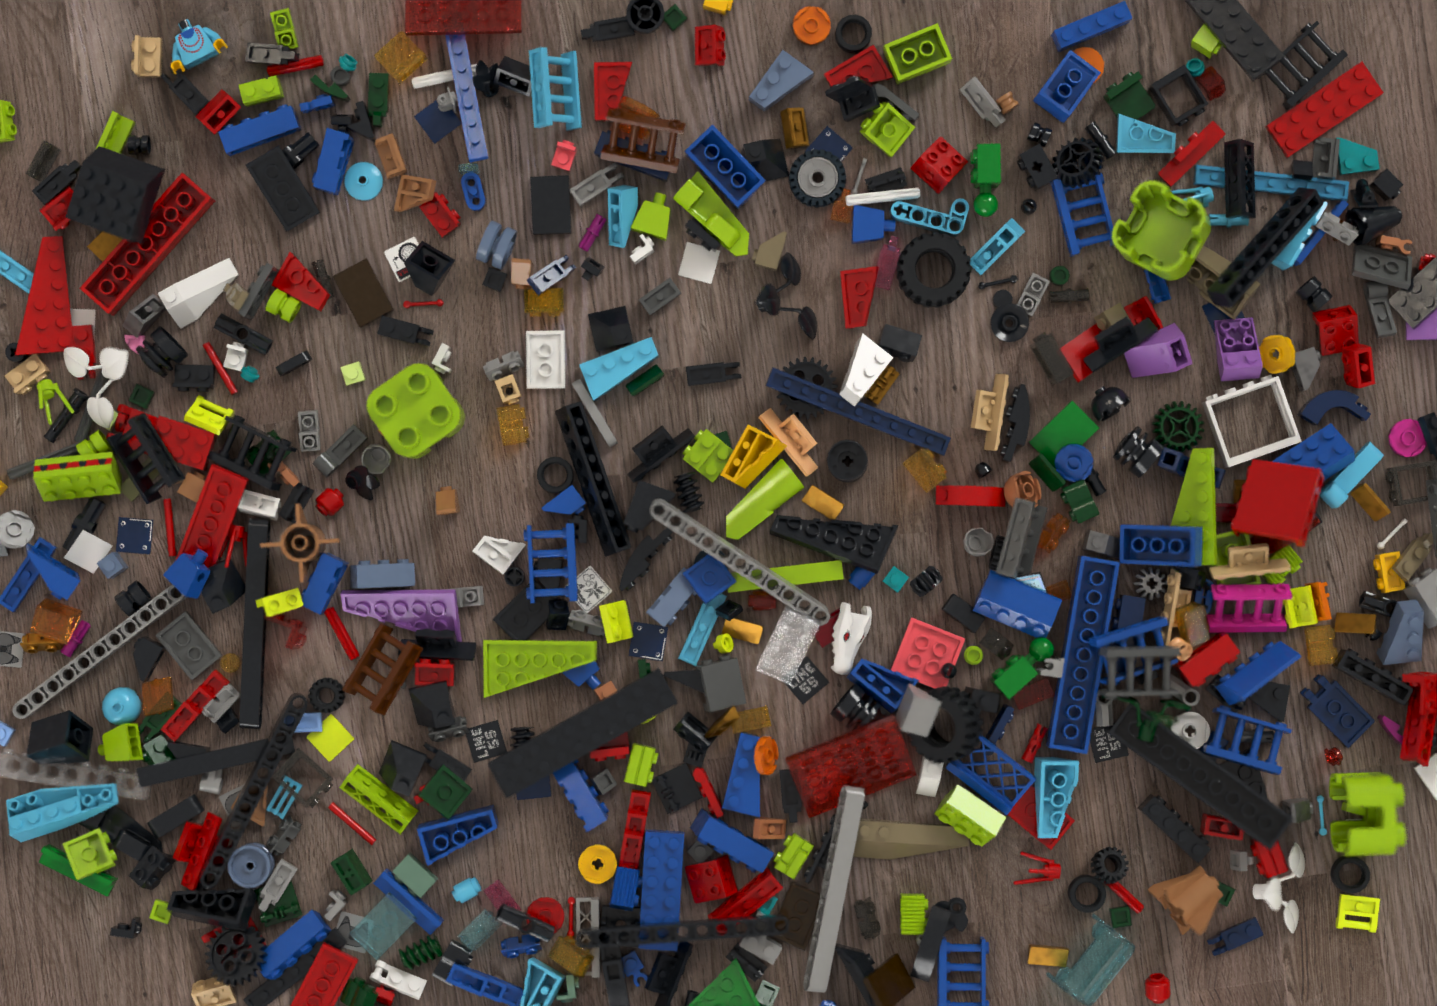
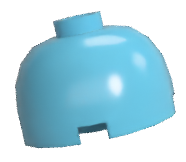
M118 687L111 690L102 701L104 717L115 725L134 722L139 718L142 711L141 699L135 690L128 687Z

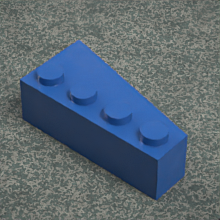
M577 759L553 772V775L558 784L565 789L563 791L568 801L575 805V813L578 818L584 820L586 823L584 828L588 832L607 820L609 809L604 802L600 803L597 798L599 793L594 785L590 787L587 782L589 777L584 769H579L577 765L579 761Z
M494 804L452 815L449 820L444 817L419 824L417 832L427 866L449 855V853L458 848L466 846L471 841L497 829L499 822Z

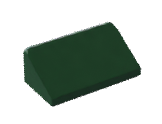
M656 364L627 383L626 388L632 397H635L663 378L664 373Z
M1038 454L1029 462L1030 467L1052 492L1066 483L1043 454Z

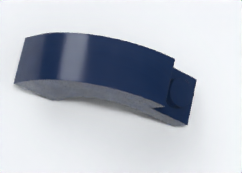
M1333 390L1312 397L1303 405L1297 415L1311 425H1317L1323 415L1334 407L1346 410L1361 421H1366L1371 413L1367 411L1368 408L1363 404L1355 403L1359 396L1347 391Z
M1164 447L1157 465L1170 473L1184 478L1190 458L1181 452ZM1215 467V488L1220 489L1226 471Z

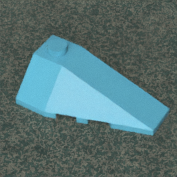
M1323 202L1320 209L1274 259L1273 265L1283 271L1292 267L1305 246L1302 242H1305L1311 235V226H1315L1328 204L1327 202Z
M1035 757L1037 837L1058 838L1065 818L1064 814L1068 803L1070 804L1074 787L1078 783L1079 761L1058 757Z

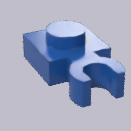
M327 94L318 95L311 102L299 104L303 114L314 110L319 111L335 107L334 99Z
M634 949L622 957L625 974L627 977L633 975V982L638 987L640 986L637 981L638 977H643L647 982L648 976L646 973L641 972L640 969L644 968V964Z

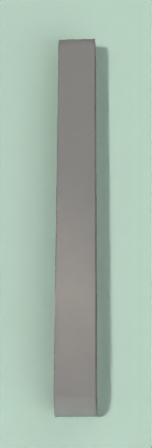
M655 499L651 503L650 513L652 517L815 624L825 625L829 621L828 608L800 588L667 501ZM662 505L665 509L663 512L657 513L654 511V507ZM672 516H679L681 521L674 524L670 521V518ZM693 526L697 529V532L689 534L686 530L688 527ZM710 537L713 539V542L706 545L703 543V539ZM721 548H728L729 553L721 555L719 550ZM742 558L746 562L744 565L738 566L735 564V561ZM754 569L762 571L759 576H753L751 572ZM771 579L778 582L774 587L768 586L767 583ZM786 590L794 592L791 597H785L783 594ZM806 600L810 604L808 607L802 608L799 606L801 601ZM818 611L826 613L822 618H817L815 615Z
M174 585L169 586L19 700L12 709L14 716L24 719L35 714L187 597L182 594L177 598L174 595L176 587ZM161 599L166 601L165 609L159 607ZM146 610L149 611L151 614V618L149 621H146L143 618V614ZM130 622L134 623L136 626V629L133 633H131L128 630V624ZM115 634L120 637L118 644H115L112 640ZM99 646H102L105 650L103 656L97 653ZM84 657L89 660V666L87 668H85L82 665V659ZM68 669L74 673L71 680L66 676ZM53 681H56L58 684L57 691H53L51 688ZM37 693L43 696L41 703L36 701ZM22 704L27 707L25 715L20 711Z
M843 786L840 791L803 987L805 991L825 993L827 990L864 803L865 792L863 788Z

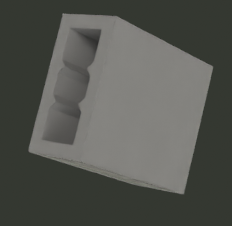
M1429 567L1420 572V577L1411 579L1408 582L1409 586L1403 589L1409 600L1417 599L1424 611L1423 622L1428 629L1437 626V568L1431 569Z

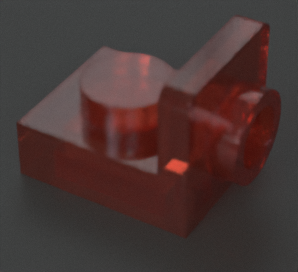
M1212 66L1205 69L1202 75L1195 77L1196 81L1207 92V97L1210 101L1219 98L1226 91L1224 79Z

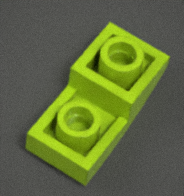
M285 8L270 12L277 44L284 45L290 49L297 48L298 42L290 9Z

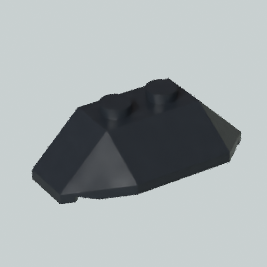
M837 943L835 950L868 1006H876L863 982V979L875 970L872 966L875 962L870 953L866 955L864 950Z

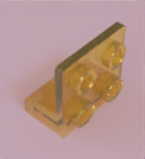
M400 31L374 55L399 84L428 59L426 54L403 31Z
M922 447L902 464L927 493L947 478L945 475L947 471L941 464L934 462L933 458L935 456L928 448L924 449Z

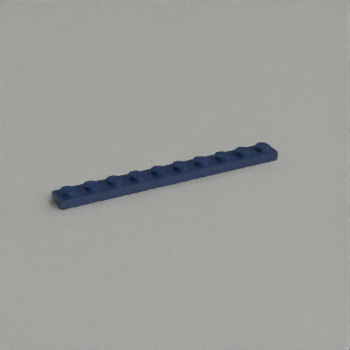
M776 368L771 369L765 384L769 388L942 456L945 455L951 437L862 402H858L853 406L837 392Z

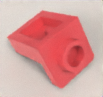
M563 140V142L558 141L551 166L570 172L577 152L576 147L573 146L574 143Z

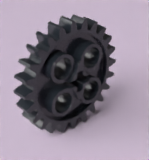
M804 357L803 362L796 358L795 365L790 361L789 369L785 366L783 367V370L791 375L798 371L802 372L804 380L813 383L812 379L814 376H821L823 384L820 386L826 389L833 390L838 387V385L832 384L836 377L830 378L833 370L827 372L828 365L820 366L821 360L817 364L814 363V357L811 358L810 362H807L806 357ZM781 392L776 397L777 399H783L780 406L787 405L785 412L791 409L792 414L799 413V419H801L803 414L806 415L807 419H809L810 414L817 418L818 411L822 415L824 414L823 408L800 399L794 401L785 393Z
M247 925L245 932L222 927V933L215 932L216 939L210 938L213 944L206 946L210 949V952H206L205 955L210 958L205 963L210 965L207 970L212 972L211 976L217 978L218 982H223L227 986L231 983L234 987H236L238 982L243 986L244 980L251 982L250 976L258 977L257 970L263 971L260 964H266V961L262 958L268 956L263 951L268 946L262 944L265 938L260 937L261 932L255 931V927ZM244 937L243 943L238 945L239 939ZM227 947L226 953L221 955L222 949ZM252 954L251 959L246 962L247 955ZM234 964V969L229 972L230 965Z

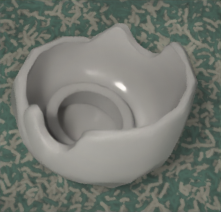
M379 443L366 447L361 456L362 466L367 467L370 474L383 473L391 462L390 451L386 446Z
M973 528L965 534L963 545L970 555L975 557L984 556L992 550L994 538L992 533L985 531L983 528Z

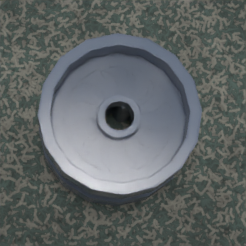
M492 220L483 234L476 254V260L487 263L492 257V266L502 270L514 248L517 230L507 227L502 232V225Z
M257 842L247 843L236 849L228 862V873L231 879L237 885L245 888L257 887L269 879L275 868L274 855L269 852L264 844Z

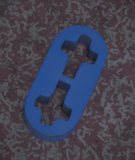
M1206 579V585L1210 586V589L1205 591V596H1203V589L1201 591L1195 590L1192 608L1198 615L1208 614L1212 607L1213 595L1211 585L1214 584ZM1202 598H1204L1203 603L1207 605V608L1200 612V608H1197V605L1201 604Z

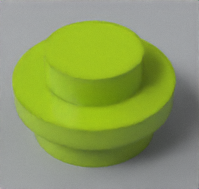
M969 646L964 651V659L968 664L977 665L983 659V652L977 646Z

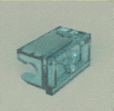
M484 909L457 937L470 951H476L503 923L496 920L491 911Z

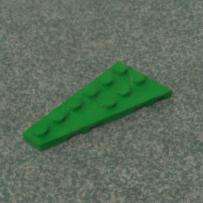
M735 958L688 1006H760L737 958Z

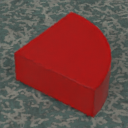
M118 413L115 424L117 432H122L123 434L129 415Z

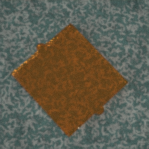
M172 677L155 678L154 681L142 683L144 716L161 715L162 712L174 709Z

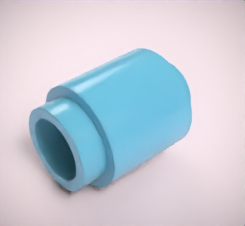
M469 877L453 886L454 891H452V895L456 902L464 903L479 895L478 892L482 891L475 877L472 879Z

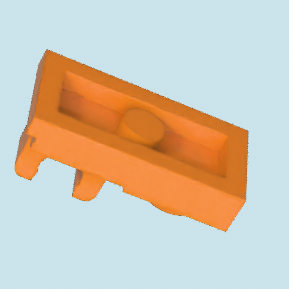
M1327 582L1305 584V586L1311 585L1318 621L1332 619L1327 600L1330 594L1325 593L1324 586L1328 585Z

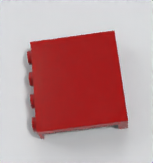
M1252 459L1251 466L1249 465L1247 468L1246 483H1243L1241 488V499L1236 504L1237 513L1232 518L1231 529L1237 537H1239L1241 532L1291 540L1295 542L1296 546L1305 547L1325 478L1321 469Z

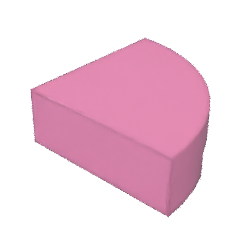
M125 335L127 345L135 353L138 354L135 349L137 346L140 345L145 348L143 344L145 340L144 335H140L138 338L134 335Z

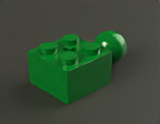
M977 144L972 149V152H970V164H973L974 168L970 172V182L974 183V188H980V194L974 199L973 207L978 215L989 217L998 208L997 198L991 194V188H997L1001 183V144Z
M1044 637L1035 638L1030 643L1029 653L1025 657L1019 654L1017 656L1012 655L1006 660L1007 665L1004 668L999 667L991 674L992 678L990 681L1005 698H1012L1038 674L1032 665L1037 661L1044 662L1045 659L1052 657L1054 653L1052 642Z

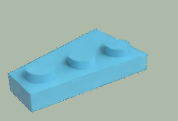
M1118 113L1116 151L1118 153L1175 152V133Z

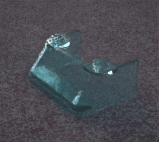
M1094 913L1091 917L1098 922L1092 928V936L1095 939L1073 968H1061L1057 972L1056 977L1049 972L1046 973V976L1066 993L1086 1006H1091L1096 1002L1135 951L1134 944Z

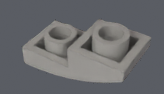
M1033 272L1016 305L1022 307L1028 315L1033 316L1050 280Z
M318 410L298 411L301 452L321 450Z
M483 586L442 589L456 590L458 607L484 605Z

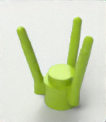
M50 379L38 382L36 386L38 389L39 408L43 409L44 400L49 425H52L48 399L54 397L55 391L70 413L74 414L73 408L60 391L58 383H53Z

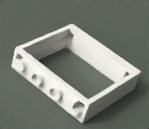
M1272 375L1262 377V382L1254 384V381L1242 384V389L1236 391L1234 387L1225 390V395L1218 397L1217 394L1206 397L1207 401L1202 402L1225 468L1302 442L1279 376L1272 378ZM1271 385L1289 437L1229 458L1211 406Z

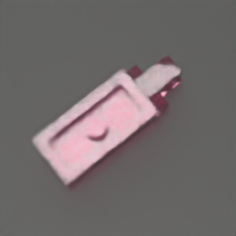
M891 236L889 244H884L883 248H881L876 265L879 269L875 287L890 290L900 256V248L896 247L898 237Z

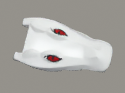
M841 603L840 614L833 626L834 633H832L834 638L832 652L835 656L834 665L831 666V669L835 673L848 675L852 671L854 658L871 626L872 611L870 606H863L861 614L851 613L849 603Z

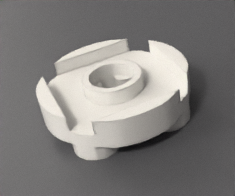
M1192 711L1183 712L1175 716L1179 721L1170 726L1171 731L1196 749H1199L1207 742L1210 736V727L1204 717ZM1189 725H1191L1192 729H1195V733H1191V736H1188V733L1185 732Z

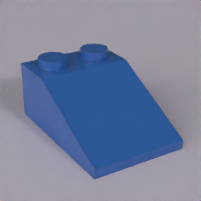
M1069 50L1033 99V102L1064 123L1101 72Z
M27 543V554L52 591L51 594L60 600L62 598L68 600L80 582L78 572Z

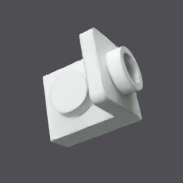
M643 234L639 236L645 246L642 247L640 245L632 251L630 258L635 265L654 252L652 248L654 243L649 236L645 237Z
M234 341L232 345L227 344L226 348L228 350L223 367L242 372L241 369L245 367L249 352L248 349L244 348L245 344Z
M444 343L441 344L432 361V364L435 365L434 369L442 374H445L446 371L448 373L452 371L450 368L442 365L443 362L448 361L452 353L449 351L450 347Z

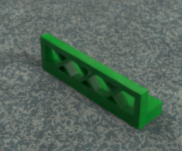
M50 844L43 846L41 850L43 854L39 863L107 897L110 895L118 878L103 871L77 880L66 852Z

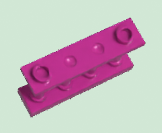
M1289 584L1211 585L1213 599L1217 600L1215 614L1206 615L1209 633L1287 631L1285 616L1281 611L1283 600H1292ZM1225 600H1236L1234 614H1223ZM1244 600H1256L1254 614H1242ZM1264 600H1275L1273 614H1262Z

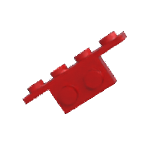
M1211 121L1199 134L1195 132L1187 139L1190 142L1185 147L1181 145L1174 152L1176 156L1158 172V175L1169 187L1173 186L1225 136V132L1214 121Z
M211 812L207 813L181 881V885L189 890H196L200 880V872L218 838L217 833L222 818ZM224 839L222 846L227 847L230 839ZM216 856L212 862L220 864L223 857Z

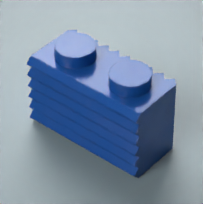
M617 866L610 908L633 912V906H638L639 895H636V890L641 888L643 876H639L640 870Z

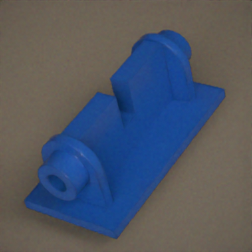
M1144 270L1143 272L1150 285L1151 301L1153 300L1154 304L1170 300L1171 296L1166 280Z
M530 934L521 936L522 943H519L518 936L507 938L501 941V947L505 949L501 950V952L507 958H516L522 953L527 955L536 954L538 950H542L540 943H537L540 942V939Z

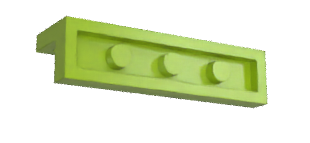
M112 111L96 149L100 146L122 154L128 141V136L131 134L136 122Z
M359 764L354 767L340 786V789L400 835L418 813L416 808ZM348 782L352 784L356 790H353L351 787H349L347 785ZM364 796L369 797L371 801L366 800ZM379 807L383 808L386 813H383ZM394 819L400 821L403 824L402 827Z

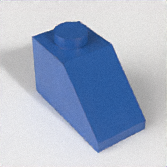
M571 485L544 505L542 510L568 515L575 513L577 516L586 509L584 505L587 503L576 488Z

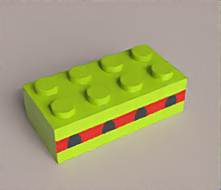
M113 452L35 460L33 479L44 502L121 494L122 474Z

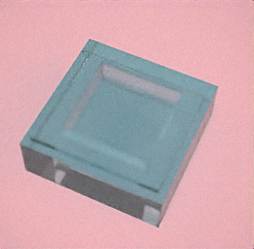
M477 163L458 165L461 175L469 172L480 173Z

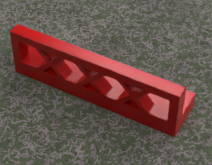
M1411 686L1414 690L1409 698L1400 759L1403 761H1417L1423 767H1428L1437 713L1420 714V686Z
M767 867L763 873H759L739 889L738 892L734 893L708 914V918L749 916L781 891L783 887ZM719 924L716 930L719 933H724L727 930V926Z

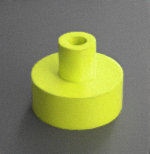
M727 633L718 635L716 642L713 643L714 649H717L721 654L731 652L734 646L732 637Z

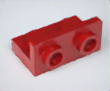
M718 25L695 27L696 66H724V60L726 59V52L724 50L726 34L723 27Z
M435 192L433 200L423 203L419 208L440 236L444 238L461 225L458 221L461 217L455 209L450 211L447 207L449 202L443 194L438 195Z

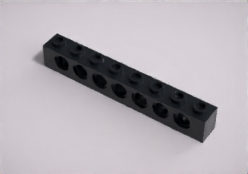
M1299 187L1210 286L1207 293L1214 305L1232 308L1320 209L1323 202L1316 189Z
M582 402L573 403L556 410L555 414L605 557L632 548Z

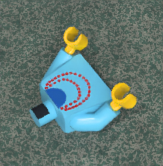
M188 19L183 20L178 24L182 33L175 36L176 42L173 44L171 68L174 74H177L176 71L178 69L184 72V66L189 70L220 54L221 47L225 46L228 48V46L218 33L208 27L202 28L200 25L192 27Z

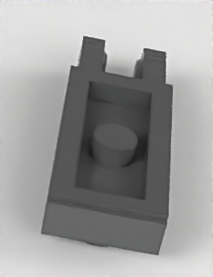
M881 84L875 85L879 99L885 98L887 103L895 109L898 108L902 112L901 115L909 122L911 120L916 122L919 118L918 112Z

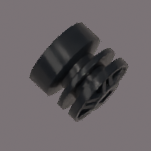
M159 326L150 334L155 342L154 344L144 340L143 344L147 350L140 345L135 349L142 361L153 372L165 378L168 373L163 367L172 371L173 367L169 361L172 359L180 364L188 356V353L171 334Z
M1139 426L1135 427L1121 440L1113 455L1116 461L1124 455L1120 462L1121 465L1126 464L1129 460L1132 461L1129 471L1138 478L1151 467L1164 448L1155 439L1146 444L1145 440L1148 436L1146 432L1138 437L1142 431Z
M842 440L834 444L829 450L827 464L834 478L841 482L849 483L857 481L864 475L867 470L868 459L862 445L856 441ZM846 457H850V460L853 461V463H850V467H846L845 463H842V461L846 460Z
M857 683L850 687L830 713L839 722L848 717L849 721L846 725L848 729L855 723L856 726L852 730L855 735L872 722L881 706L879 701L870 706L874 699L872 696L868 697L865 701L862 700L865 690Z

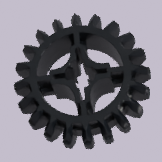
M1082 137L1080 140L1074 138L1073 142L1067 140V145H1061L1062 149L1060 151L1056 150L1057 156L1053 157L1055 163L1052 166L1057 174V179H1061L1065 186L1068 187L1070 185L1071 188L1076 186L1082 188L1084 183L1089 186L1091 179L1095 181V175H1101L1099 169L1104 168L1102 164L1104 162L1103 152L1098 144L1091 139L1086 140Z

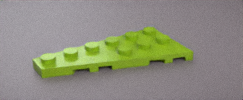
M1214 448L1192 449L1171 526L1203 527L1202 565H1217Z
M483 640L484 698L597 661V641Z

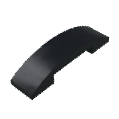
M935 905L932 906L910 976L929 982L951 911Z

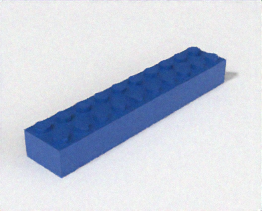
M1078 556L1061 658H1064L1062 678H1057L1046 746L1049 748L1088 754L1100 683L1099 679L1103 665V657L1099 655L1098 647L1090 646L1089 638L1107 633L1109 630L1120 562Z

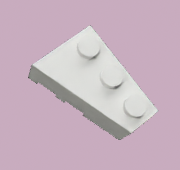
M862 334L855 344L853 356L851 357L839 395L855 406L893 357Z

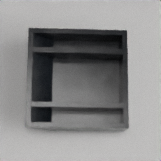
M99 146L82 162L65 218L125 240L142 244L165 169Z

